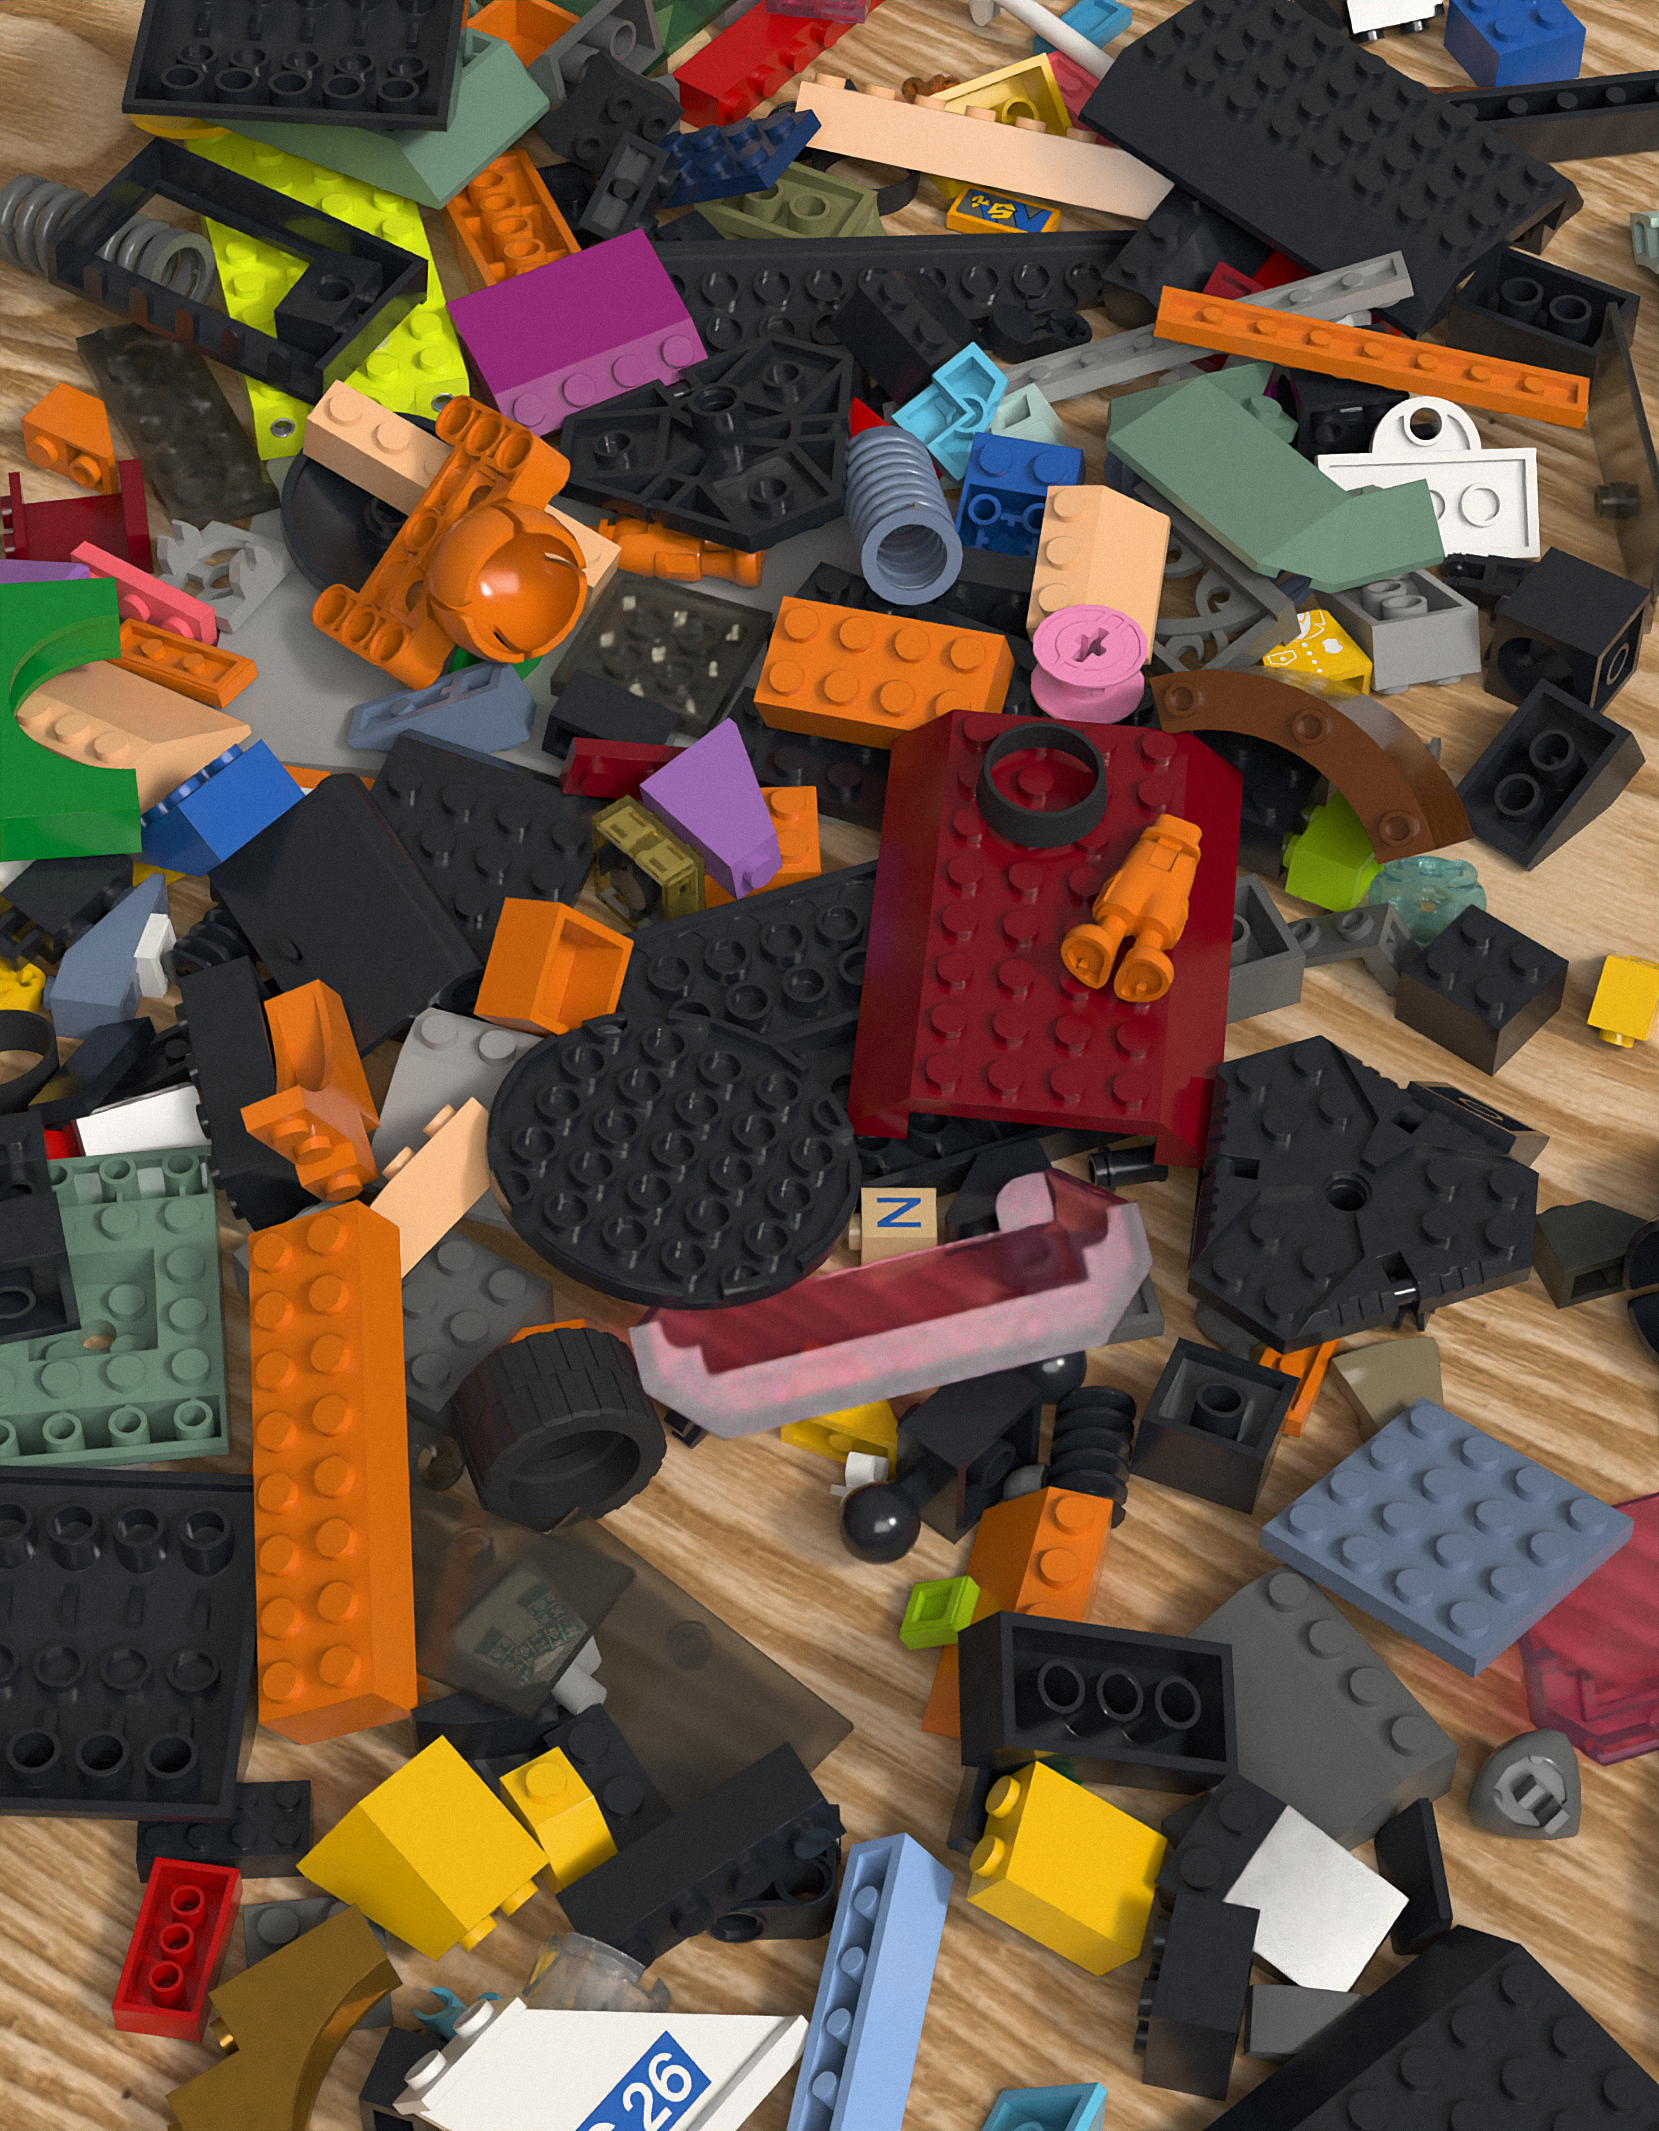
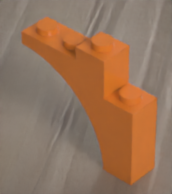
M317 979L263 1002L275 1052L276 1094L240 1110L249 1134L294 1163L301 1187L322 1201L339 1202L355 1197L361 1193L363 1185L380 1179L366 1133L381 1127L341 996Z

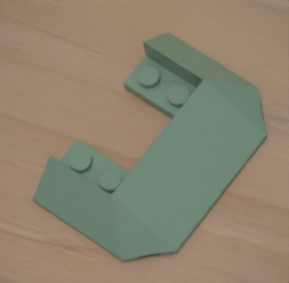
M1261 361L1202 374L1117 397L1110 401L1107 413L1110 427L1106 435V448L1256 573L1276 578L1279 570L1282 569L1295 575L1310 577L1309 588L1331 594L1442 564L1445 551L1427 479L1385 489L1374 484L1348 491L1341 488L1287 444L1293 441L1299 423L1282 411V407L1277 401L1263 395L1273 370L1274 362Z

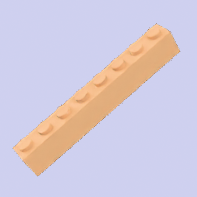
M817 72L814 82L801 81L795 112L812 109L822 125L806 144L807 147L1143 220L1149 218L1175 185V183L1117 145L1112 147L1095 143L1097 133L1067 127L1065 136L1045 132L1047 122L1017 116L1015 125L995 121L997 111L966 105L965 115L945 110L946 100L916 94L914 104L894 99L896 89L866 83L865 91L862 93L844 89L845 78Z

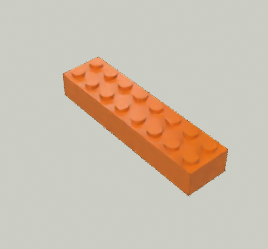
M358 1200L248 1234L259 1724L304 1746L412 1717L411 1710L418 1707L400 1230L397 1225Z

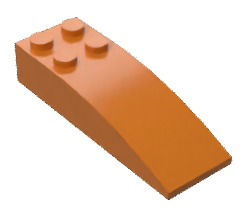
M525 148L502 153L441 210H438L470 294L582 251Z

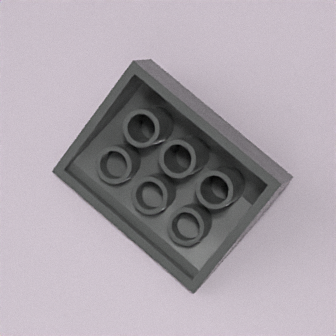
M1287 1563L1242 1587L1185 1637L1232 1644L1239 1775L1291 1806L1350 1852L1375 1837L1382 1827L1418 1798H1429V1802H1433L1450 1792L1459 1748L1314 1580Z

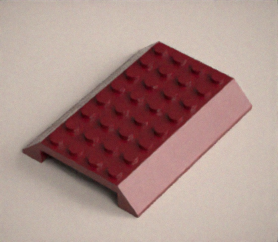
M953 709L894 739L892 742L847 1115L854 1128V1134L907 1139L910 1112L1147 1135L1156 1136L1154 1164L1203 1169L1217 1064L1224 1063L1243 773L1195 735L1187 731L1169 734L1162 729ZM1052 722L1071 727L1094 743L1104 762L1108 803L1101 822L1091 833L1076 842L1064 846L1038 848L1013 842L989 826L977 805L976 786L989 747L1005 731L1025 723ZM1030 748L1016 751L1003 757L990 769L995 787L1007 800L1019 807L1037 812H1057L1074 807L1091 794L1097 783L1094 773L1082 761L1068 753L1049 748ZM1168 814L1193 823L1202 831V837L1198 844L1201 852L1200 861L1196 866L1195 878L1188 897V919L1176 945L1172 949L1163 951L1173 964L1175 976L1168 991L1154 1001L1129 1002L1117 997L1114 991V981L1126 953L1134 946L1136 940L1133 935L1123 938L1110 976L1105 985L1099 989L1085 985L1069 971L1061 956V946L1065 935L1071 928L1080 924L1098 925L1097 921L1093 918V905L1103 889L1104 883L1113 873L1119 871L1127 855L1139 841L1142 832L1147 827H1153L1159 815Z

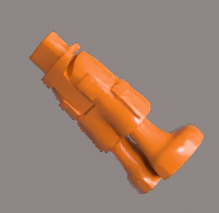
M627 516L618 517L613 526H611L610 518H601L599 526L584 525L622 547L617 571L630 574V577L654 578V576L666 580L674 579L697 583V580L702 581L703 575L730 580L744 587H760L762 584L766 550L750 554L664 528L660 521L650 524Z
M1159 815L1153 827H1147L1142 832L1139 841L1133 846L1119 871L1113 873L1104 883L1103 889L1093 905V918L1097 921L1098 925L1080 924L1071 928L1065 935L1061 946L1062 959L1069 971L1085 985L1095 989L1105 985L1114 966L1117 951L1123 938L1133 935L1136 940L1134 946L1126 953L1115 977L1114 991L1117 997L1129 1002H1150L1159 999L1168 991L1175 976L1173 964L1163 951L1172 949L1176 945L1188 919V897L1195 878L1196 866L1201 856L1198 844L1202 837V831L1197 825L1172 815Z

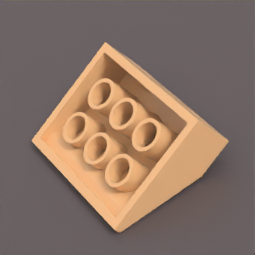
M104 660L74 667L51 678L25 700L15 718L19 726L31 739L60 757L96 767L135 768L140 816L235 743L239 744L252 734L249 724Z

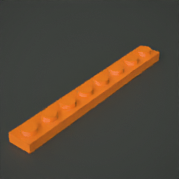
M1163 285L1153 336L1169 339L1175 343L1192 344L1223 351L1234 356L1242 355L1270 361L1284 367H1297L1325 373L1339 379H1352L1380 385L1390 390H1402L1430 397H1438L1449 402L1489 409L1499 414H1512L1540 420L1555 426L1563 425L1582 429L1587 415L1590 378Z

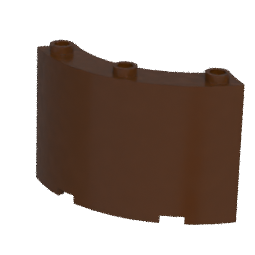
M1263 665L1180 671L1149 677L1163 731L1173 734L1192 730H1222L1252 735L1273 742L1297 754L1316 767L1342 793L1361 820L1371 841L1378 865L1434 851L1474 838L1466 810L1453 782L1446 771L1441 769L1432 754L1421 743V738L1393 712L1368 695L1342 682L1312 672Z

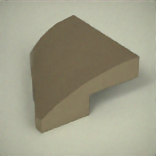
M1415 1337L1383 1342L1331 1359L1329 1374L1360 1418L1359 1437L1364 1444L1421 1397L1444 1409L1439 1346L1433 1337Z

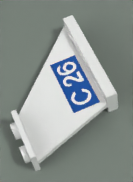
M518 1996L493 2001L483 1998L472 2004L458 2017L453 2024V2029L457 2035L441 2052L438 2050L429 2052L408 2071L404 2080L409 2086L392 2105L401 2115L414 2113L443 2131H736L804 2053L810 2024L802 2015L754 2016L525 2009L527 2006Z

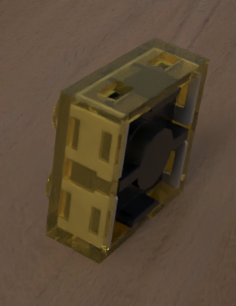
M627 794L591 817L593 850L599 855V862L594 864L595 897L631 929H641L707 909L704 874L706 864L701 853L694 845L688 842L684 843L666 828L663 820L656 812L644 809Z

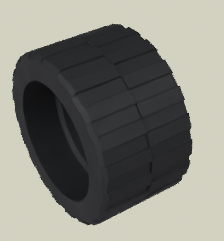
M583 1327L580 1329L558 1328L549 1332H538L526 1336V1338L515 1343L511 1342L505 1345L489 1358L486 1357L477 1364L475 1370L470 1375L467 1374L458 1386L459 1390L453 1396L450 1404L452 1411L449 1415L451 1426L484 1512L488 1513L490 1519L500 1525L505 1524L508 1528L519 1531L549 1532V1530L570 1529L589 1521L593 1522L604 1517L605 1514L621 1508L632 1497L640 1494L648 1486L650 1479L656 1476L663 1464L662 1458L665 1457L667 1452L665 1432L631 1349L625 1342L619 1341L617 1336L609 1332H598L597 1329Z

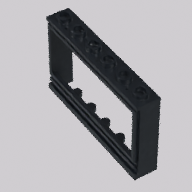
M157 136L47 241L48 283L316 407L336 379L344 383L418 304L423 305L427 301L429 260ZM158 194L309 264L313 262L323 248L381 263L383 286L387 290L334 346L319 359L97 256L95 253L150 199Z

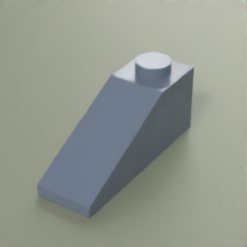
M483 661L440 676L425 690L415 691L406 688L355 706L347 742L352 749L391 751L398 735L410 728L485 754L498 750L509 751L517 748L524 741L530 740L537 705L512 664Z
M153 873L127 898L69 948L63 956L57 976L50 975L44 989V1009L52 1012L57 1037L85 1040L97 1026L135 1019L143 996L139 986V973H136L137 959L134 957L150 914H166L168 918L171 914L165 874Z

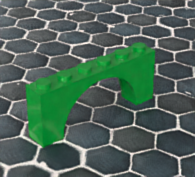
M115 577L0 584V862L142 853L136 769L96 767L60 757L31 739L15 719L25 700L51 678L80 665L106 659L121 658L119 609Z

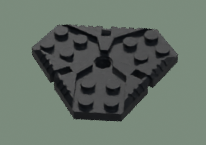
M771 332L678 370L680 383L667 388L658 378L564 418L559 452L569 460L571 468L566 484L558 493L559 496L650 524L660 521L664 528L753 554L761 550L770 549L779 542L808 530L820 528L827 522L844 516L850 451L848 439L851 437L852 412L857 374L854 355Z
M1322 1035L1217 1064L1202 1173L1209 1175V1177L1202 1179L1187 1292L1281 1355L1394 1322L1398 1306L1410 1302L1416 1313L1421 1314L1526 1282L1532 1268L1539 1173L1499 1147L1490 1146L1487 1144L1488 1140L1480 1135L1471 1134L1469 1132L1470 1129L1461 1123L1452 1122V1118L1442 1111L1433 1110L1431 1113L1417 1104V1095L1407 1089H1400L1398 1083L1388 1077L1380 1076V1072L1371 1066H1364L1362 1064L1363 1061ZM1404 1124L1414 1130V1132L1410 1134L1400 1127ZM1395 1273L1398 1280L1390 1282L1387 1275Z

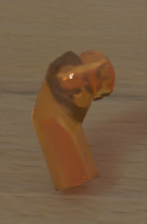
M943 74L933 75L925 82L919 77H911L902 84L901 90L904 98L909 103L915 102L916 94L931 96L961 84V81L955 76L944 77Z

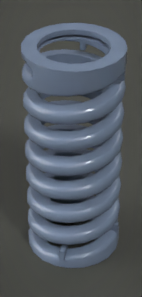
M878 426L866 429L853 436L849 441L850 451L844 508L863 575L871 589L883 599L901 605H917L930 602L944 594L955 582L961 570L963 558L960 537L952 520L951 512L948 509L947 501L944 498L943 490L940 487L930 454L921 440L902 428Z

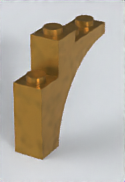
M356 1903L208 1993L221 2016L209 2024L228 2057L165 2096L177 2117V2120L166 2126L168 2131H308L315 2101L335 2056L365 2016L389 1993L403 1985Z

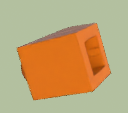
M59 383L21 418L27 459L33 461L41 468L50 469L76 481L84 488L93 489L104 495L120 493L104 401L67 384Z

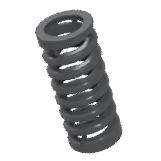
M32 173L23 174L11 180L0 192V259L4 263L48 278L47 241L94 196L90 197L83 191L69 189L61 183L49 182L46 178ZM29 194L19 211L16 226H13L16 210L23 198ZM45 206V208H44V210H43V212H42V214H41V217H40V219H39V221H38V226H37L36 235H35V241H34V228H35L36 219H37V217H38V215H39L41 209ZM139 212L95 253L97 256L167 288L177 268L180 250V269L169 289L187 296L198 275L195 288L188 298L203 305L206 304L215 282V253L208 240L200 234L177 226L171 227L167 222L150 219L147 215Z

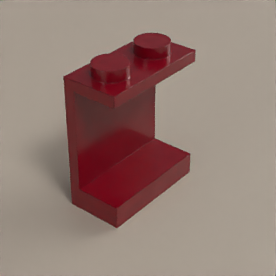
M140 459L118 461L122 493L27 504L24 503L20 472L8 473L10 495L0 496L4 529L13 528L14 533L3 534L6 559L72 563L70 553L86 541L148 574H153L152 550Z

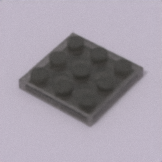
M618 568L551 676V695L560 697L578 668L682 714L677 733L701 739L717 726L765 643L767 630L772 625V613Z

